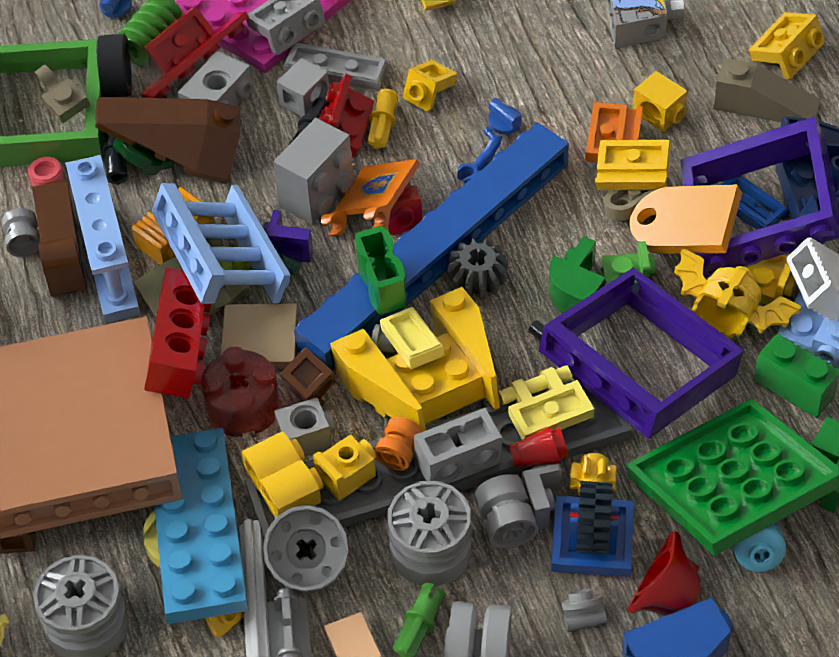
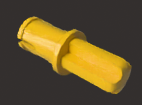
M381 89L378 92L375 109L369 116L371 126L367 143L373 146L374 150L387 146L390 130L396 123L394 113L399 97L391 89Z

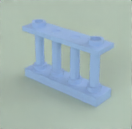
M101 155L68 162L66 167L105 324L139 316V306Z
M161 183L152 213L200 303H215L219 290L223 285H263L272 303H279L285 288L289 285L291 275L239 186H231L225 203L186 202L175 183ZM193 216L224 217L228 224H198ZM205 238L237 239L241 247H211ZM218 261L250 262L254 270H223Z

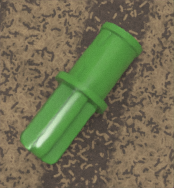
M424 583L412 609L405 612V623L393 645L394 651L399 654V657H415L426 633L433 630V619L442 601L445 599V592L439 586L432 599H429L434 584Z

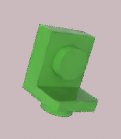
M638 241V251L635 254L602 256L601 259L605 285L633 267L648 279L650 275H655L656 273L654 253L648 254L646 241Z

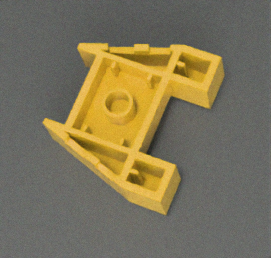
M463 287L430 300L434 332L438 336L437 339L443 345L445 356L410 369L399 354L386 359L364 329L331 342L336 374L351 396L360 402L365 400L375 406V412L384 418L387 416L407 418L415 422L423 432L426 431L425 424L483 398H486L495 410L500 408L496 374L480 309Z

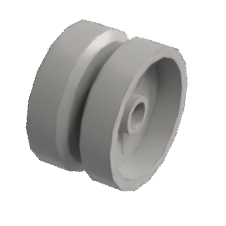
M453 601L450 624L446 632L444 657H509L512 607L490 604L485 612L483 630L478 629V609L475 604Z

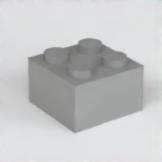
M315 118L273 161L279 207L311 225L321 215L328 213L333 202L342 193L347 192L354 181L349 134L318 118Z

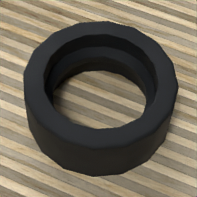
M126 34L99 35L97 38V68L103 97H126L131 95L132 69Z

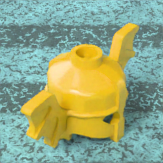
M686 249L681 250L680 264L675 266L674 273L680 276L683 282L681 295L695 296L697 299L691 311L727 338L739 337L747 324L754 325L760 334H763L767 328L775 325L786 328L789 319L793 315L800 313L801 306L782 296H779L770 304L758 306L762 299L761 288L754 280V274L748 268L742 266L718 268L706 280L703 277L704 259Z

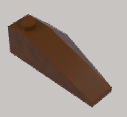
M98 97L95 127L132 146L140 144L156 152L154 157L162 161L168 158L184 166L183 171L194 177L227 184L240 135V107L210 99Z

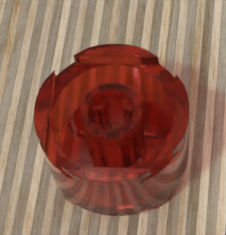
M233 346L224 350L222 355L216 357L208 364L202 374L200 384L206 412L215 429L223 428L225 435L243 437L242 433L255 431V434L271 426L275 421L274 411L279 409L280 399L275 368L268 359L256 352Z

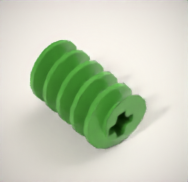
M147 0L140 7L139 11L132 16V19L125 24L124 28L118 32V34H126L132 63L138 66L146 65L150 57L143 47L184 14L181 7L174 0Z

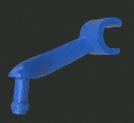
M490 127L484 129V134L489 137L490 141L473 164H462L458 168L457 177L459 180L465 179L464 184L469 181L473 173L484 168L502 142V136L495 135Z

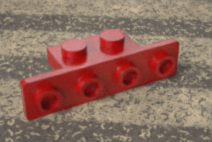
M191 7L145 45L143 49L163 75L139 94L141 98L163 97L171 89L168 85L176 77L182 80L196 68L193 64L202 56L205 59L209 58L220 49L218 42L226 36L229 38L234 37L245 28L242 22L249 17L246 11L236 13L215 31L197 7Z

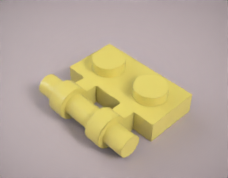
M567 365L558 369L553 367L542 370L537 377L526 381L518 379L510 382V387L498 391L499 401L502 405L516 401V404L508 406V415L522 439L548 426L551 429L560 427L562 430L594 417V407L578 380L563 385V382L572 379L571 371ZM545 389L547 390V392L534 397L531 395Z

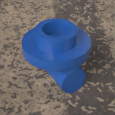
M101 0L100 9L107 17L119 18L130 12L132 0Z
M498 98L491 100L488 106L491 110L488 116L489 127L499 134L516 132L522 124L521 113L516 108L507 106Z

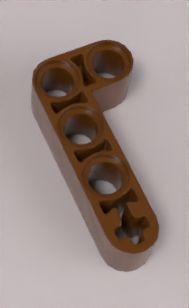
M67 180L32 186L41 242L38 243L39 254L51 297L87 290Z

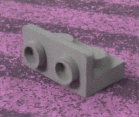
M268 0L248 13L249 17L246 19L248 27L268 38L271 52L275 55H279L325 23L320 0Z

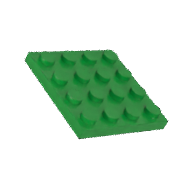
M752 398L625 464L627 476L714 556L839 488V467Z

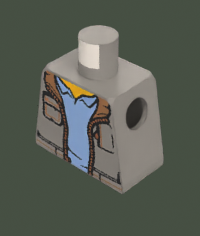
M607 0L614 48L663 39L666 36L667 20L684 19L683 0Z

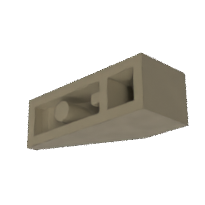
M723 58L716 84L713 109L781 122L784 116L798 118L817 117L820 99L757 63Z

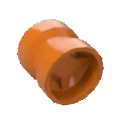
M396 416L390 418L384 429L385 438H381L374 449L376 459L390 469L406 470L413 459L412 450L415 449L414 435L423 432L422 429L415 422L407 418Z

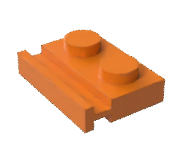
M594 102L586 149V162H598L600 140H639L643 106H638L637 109H628L627 105Z

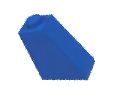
M710 598L625 632L622 653L624 657H722L728 650L733 625L727 612L719 610L713 598Z

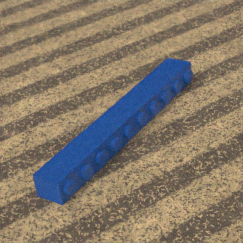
M537 122L528 131L520 133L515 142L507 149L499 151L493 160L482 170L473 173L469 181L460 189L452 191L446 200L434 211L427 212L421 222L413 229L404 232L394 244V254L401 260L405 270L406 306L448 271L450 254L457 251L459 242L470 245L472 238H474L477 243H480L568 166L569 143ZM356 273L340 291L327 297L322 306L313 314L300 320L294 329L297 351L300 353L305 347L308 348L333 371L335 364L331 342L362 329L371 338L375 325L380 324L379 320L398 313L403 309L380 315L370 303L368 285L363 282L359 273Z

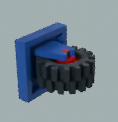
M580 481L579 497L556 496L551 572L631 577L634 501L613 500L612 483Z

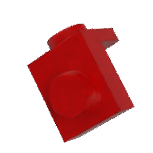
M408 183L392 207L388 224L390 235L403 234L421 222L423 217L417 185Z

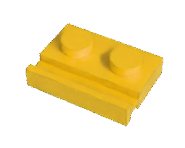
M600 140L597 178H595L597 190H657L667 187L671 153L670 140Z

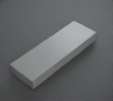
M302 43L292 45L284 64V71L286 73L300 58H303L313 64L320 65L324 70L328 71L329 82L335 81L339 83L347 73L352 76L350 86L377 91L380 90L388 70V59Z

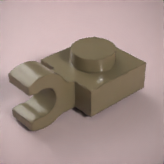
M46 65L34 72L41 80L39 82L40 86L46 92L41 95L44 104L62 124L90 105L87 96L69 77L59 82Z

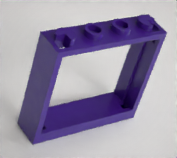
M816 117L680 159L683 186H709L807 154H811L821 211L730 238L726 253H694L704 259L703 276L705 278L710 277L718 268L754 265L773 257L791 254L807 238H812L821 244L839 238V209L827 143Z
M634 267L544 325L539 352L559 368L567 365L574 380H578L584 388L648 439L737 375L744 353L742 348ZM626 304H629L710 367L660 402L578 336Z

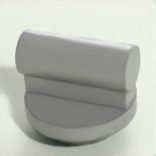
M591 589L568 593L569 600L561 603L567 632L607 623L601 595H592Z

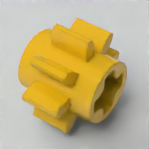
M588 453L580 458V463H571L570 488L578 489V495H580V481L612 483V492L616 491L617 466L609 465V459L599 453Z

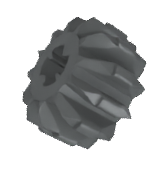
M472 238L470 245L459 242L457 251L451 252L449 257L448 278L453 282L455 289L463 287L470 297L476 293L484 299L487 291L497 295L499 286L505 285L507 280L508 259H506V255H502L500 245L491 246L488 239L482 244L477 243L474 238Z

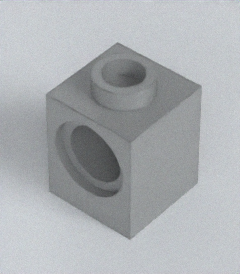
M300 58L276 82L279 105L301 117L307 115L315 98H326L329 90L328 71L324 70L320 65L313 64L303 58Z
M317 397L274 411L277 432L283 431L290 440L296 439L305 456L332 447L330 432L335 431L334 421L329 409L322 410Z

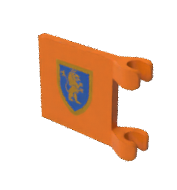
M418 159L364 166L335 210L322 216V225L332 224L329 235H342L346 228L347 215L364 213L365 220L375 219V224L372 228L382 226L386 229L389 224L392 207L420 166Z

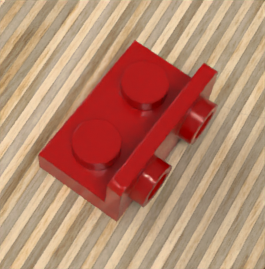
M346 73L339 83L334 81L326 95V100L330 101L329 106L323 109L319 119L349 134L352 157H355L360 150L375 100L350 89L349 85L352 76Z

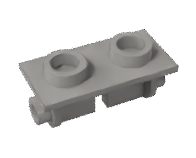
M280 589L274 601L267 602L271 657H312L307 598L298 599L293 589Z

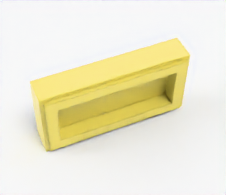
M413 307L379 320L382 332L410 369L445 356L443 345Z

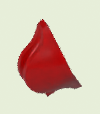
M676 530L668 535L634 593L626 610L631 614L639 611H651L667 616L690 607L698 599L701 583L697 571L700 566L687 557L681 537Z

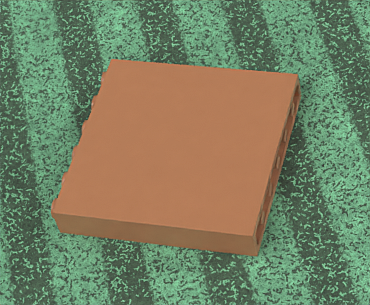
M147 316L0 346V539L183 499L163 394L144 390L152 343Z

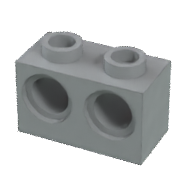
M486 408L414 435L415 460L426 481H439L450 484L502 463V436Z

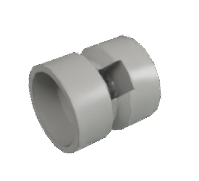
M496 476L483 482L477 488L475 498L481 516L487 519L484 526L492 546L501 549L513 548L535 537L538 532V524L533 509L529 505V497L524 482L519 476Z

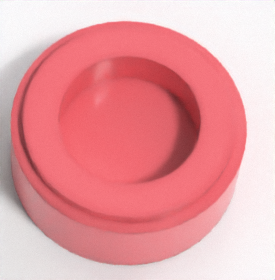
M53 157L38 158L28 168V175L32 186L63 181L64 179L62 165L59 160Z

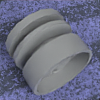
M420 481L405 487L394 497L388 509L390 556L396 571L407 581L421 586L424 583L441 586L454 581L466 570L471 559V510L464 495L453 486L439 481Z
M309 505L292 507L278 515L267 529L263 544L265 563L274 578L287 588L303 593L321 591L334 583L345 569L349 551L346 532L338 519L325 509ZM301 541L307 545L312 541L317 544L314 548L315 559L310 560L307 557H304L302 560L298 559L297 555L300 553L297 545Z
M75 555L62 558L47 567L37 580L33 593L35 610L43 626L47 641L56 654L61 657H106L118 648L126 637L129 620L117 576L107 563L93 556Z

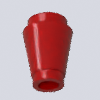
M548 426L516 442V444L509 445L515 468L520 466L560 463L559 459L569 457L560 427L551 429Z

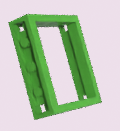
M97 39L0 46V74L32 72L44 65L50 70L87 68L86 96L90 103L85 108V131L0 136V167L30 165L41 157H53L59 160L60 163L101 155L103 160L101 154V147L104 144L103 131L95 127L98 97H103L97 68Z

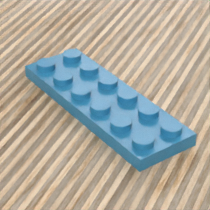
M223 428L171 436L183 499L154 505L167 624L248 611Z

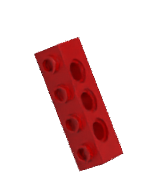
M165 268L144 390L189 399L192 385H200L204 363L197 362V359L203 360L207 338H202L201 336L207 335L210 315L204 314V312H210L211 304L200 303L183 270Z

